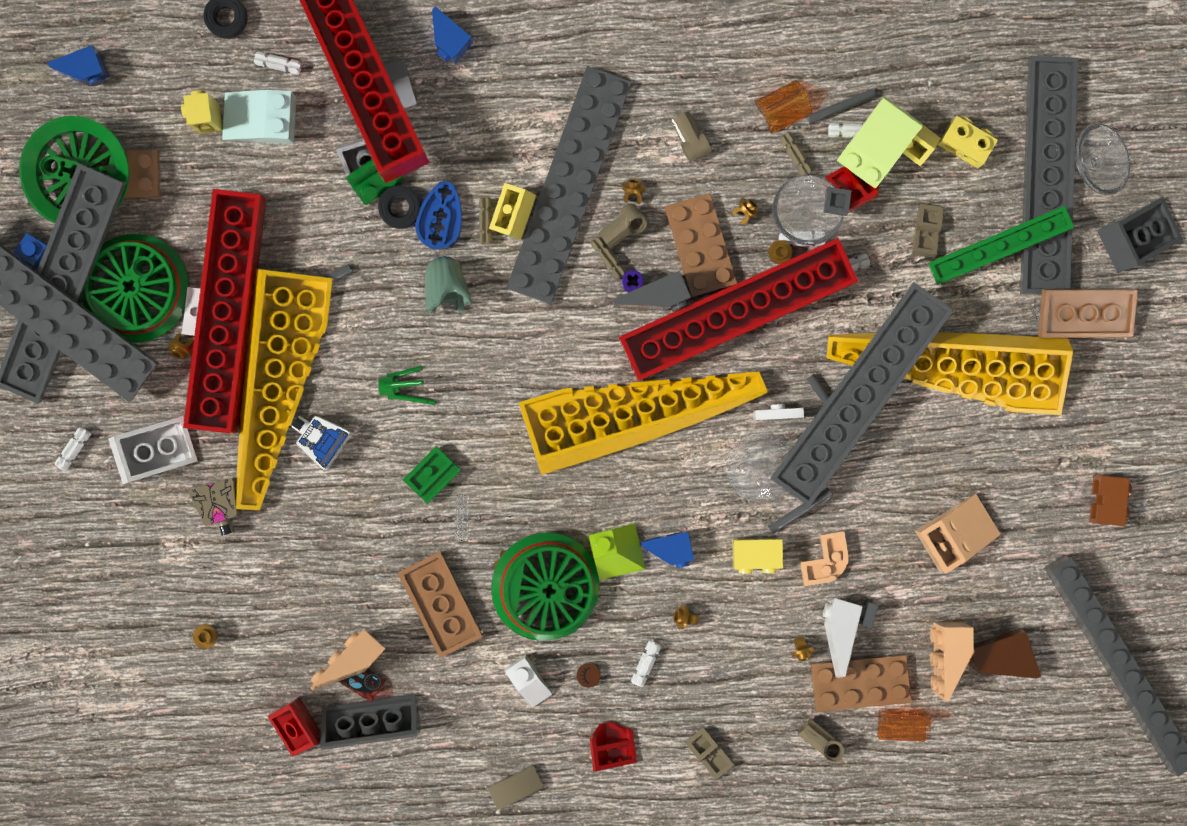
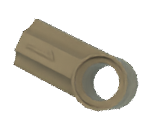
M690 111L683 112L671 120L682 142V150L689 162L712 152L707 138L703 133H700Z
M627 204L621 209L619 217L601 230L599 234L608 247L612 249L630 234L642 233L647 227V220L637 205Z
M811 718L805 722L798 732V735L824 755L826 760L838 762L843 758L844 747L841 741L832 736ZM830 744L839 746L836 754L831 755L826 752Z

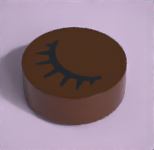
M584 663L578 668L577 680L582 686L590 688L597 685L600 681V670L594 663Z

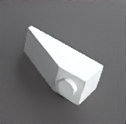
M836 598L826 603L823 617H826L824 626L835 677L842 678L847 673L863 606Z

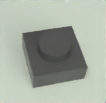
M827 187L823 213L847 216L849 214L851 190Z
M865 600L864 605H860L863 607L859 624L872 628L879 605Z

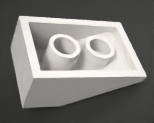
M183 416L108 439L123 484L198 461L188 429L183 428Z

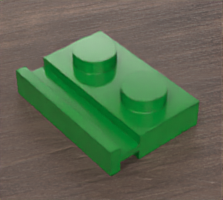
M373 159L345 177L365 206L381 196L387 189L404 181L403 176L385 183Z
M436 446L403 481L428 504L461 469Z

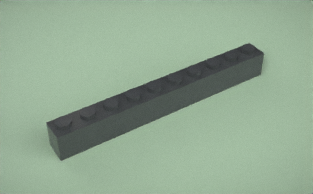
M1062 556L1045 566L1043 569L1166 769L1178 777L1187 772L1186 742L1071 557Z

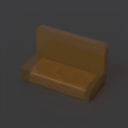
M797 79L755 100L756 107L765 117L768 130L771 133L813 112L807 90Z
M879 710L877 737L881 740L925 742L926 726L931 727V716L924 712Z

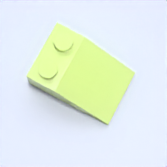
M884 96L843 150L837 161L876 188L923 127V124Z

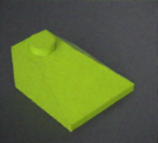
M635 523L589 533L599 580L646 569Z

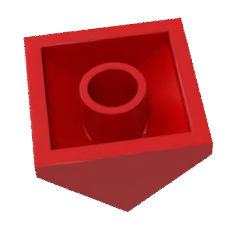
M300 697L267 716L292 757L317 745L321 741V731Z

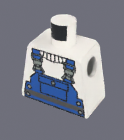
M298 416L292 424V428L302 434L296 444L323 470L329 469L354 433L320 416H315L311 422Z

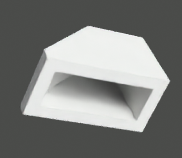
M526 654L506 667L505 673L517 691L532 707L553 694Z

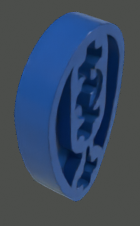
M448 181L439 182L429 192L421 205L416 219L415 229L418 238L425 246L433 250L450 248L458 241L461 234L462 208L460 198L454 185ZM445 186H448L452 194L446 196L443 204V195L439 191L444 190ZM440 209H443L447 218H442L441 221L442 226L445 227L444 230L439 231L442 242L438 241L437 245H433L430 236H435L436 230L432 226L438 223V218L434 215L439 213Z

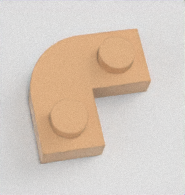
M844 531L819 534L823 558L800 562L804 586L832 582L843 573L848 564V551Z

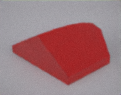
M845 166L825 177L829 187L851 190L850 212L876 198L879 193V185L876 188L872 187Z
M612 721L600 723L589 739L593 771L597 772L637 763L633 730Z

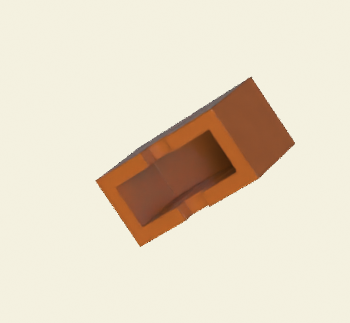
M1093 475L1092 494H1096V504L1091 503L1089 522L1126 526V521L1129 520L1130 510L1127 507L1128 498L1132 493L1130 478Z

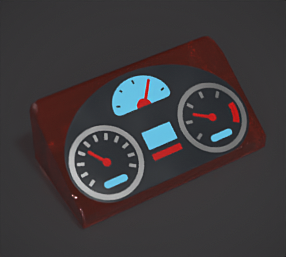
M368 668L363 673L338 682L367 701L372 702L386 679Z

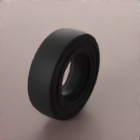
M210 0L205 6L204 22L210 32L217 37L224 39L234 38L241 34L247 25V11L240 0ZM223 8H230L234 12V20L229 25H221L217 21V14Z
M393 186L387 189L381 195L378 202V211L381 219L388 226L396 229L412 226L416 222L421 208L418 195L406 186ZM402 198L408 202L409 210L405 215L395 216L391 212V204L395 199Z

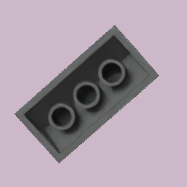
M416 694L322 707L321 750L418 736L421 731Z

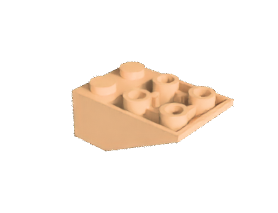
M976 494L915 530L938 570L945 574L969 560L1001 535Z
M933 622V628L930 629V640L934 643V652L930 653L931 666H934V676H931L930 679L931 690H934V693L944 701H949L974 652L973 627L964 622Z
M364 629L360 634L355 631L344 644L347 648L343 652L338 649L327 662L330 666L326 670L322 667L312 677L311 681L313 684L310 689L314 691L365 672L385 648Z

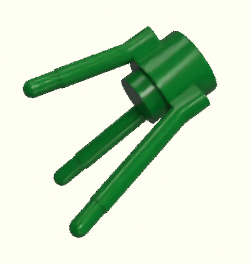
M422 366L396 373H387L386 377H379L380 396H387L388 400L399 399L436 405L437 403L435 400L396 394L401 391V387L424 384L423 380L400 382V379L397 378L423 369Z

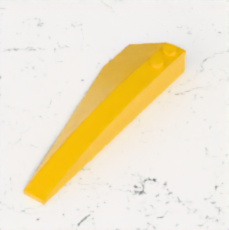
M255 269L241 404L236 476V509L260 510L270 484L271 474L278 462L279 452L285 443L286 433L289 425L291 426L304 391L305 381L311 372V365L315 354L319 350L320 340L327 328L333 278Z
M938 332L904 379L911 380L914 384L945 393H956L961 395L962 398L969 400L971 398L977 399L990 406H1001L1011 412L1061 415L1073 349L1068 338ZM876 333L828 335L826 358L852 366Z
M757 371L728 374L727 377H715V375L706 376V379L695 380L689 377L681 378L682 381L670 382V379L633 382L627 386H618V384H610L604 388L587 386L582 390L565 388L518 403L540 473L543 475L678 431L767 393V388L760 372Z

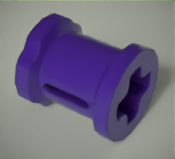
M636 270L627 271L623 275L622 287L626 292L629 293L642 287L643 276L640 272ZM630 277L631 279H633L634 277H637L638 279L636 283L638 286L635 287L634 285H632L629 287L627 285V278Z

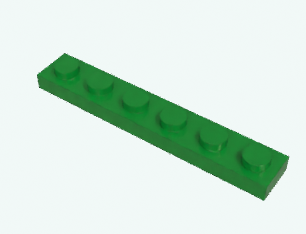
M1062 206L929 262L928 266L938 286L1072 230L1074 225L1066 207Z

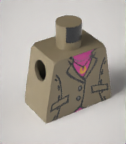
M236 477L188 491L205 526L217 523L221 536L235 532L231 518L242 515V509H236Z

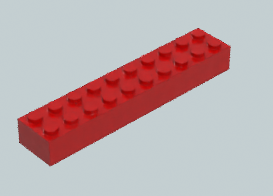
M300 0L384 182H391L430 163L354 0Z
M220 189L212 190L183 428L238 434L255 269H258L267 201L261 194Z
M839 238L626 333L618 339L639 382L859 281Z

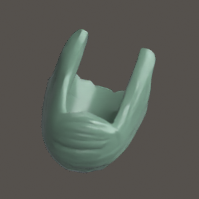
M446 256L433 259L426 268V311L430 315H434L437 307L443 303L455 305L459 313L465 312L464 305L472 303L466 281L461 272V263L456 259Z

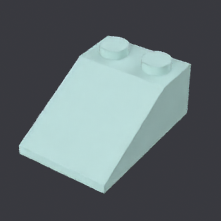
M282 90L226 92L222 140L294 144L297 97L292 91Z

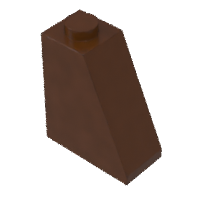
M1020 628L974 644V652L968 662L969 668L973 667L978 673L1026 678L1041 677L1027 633Z

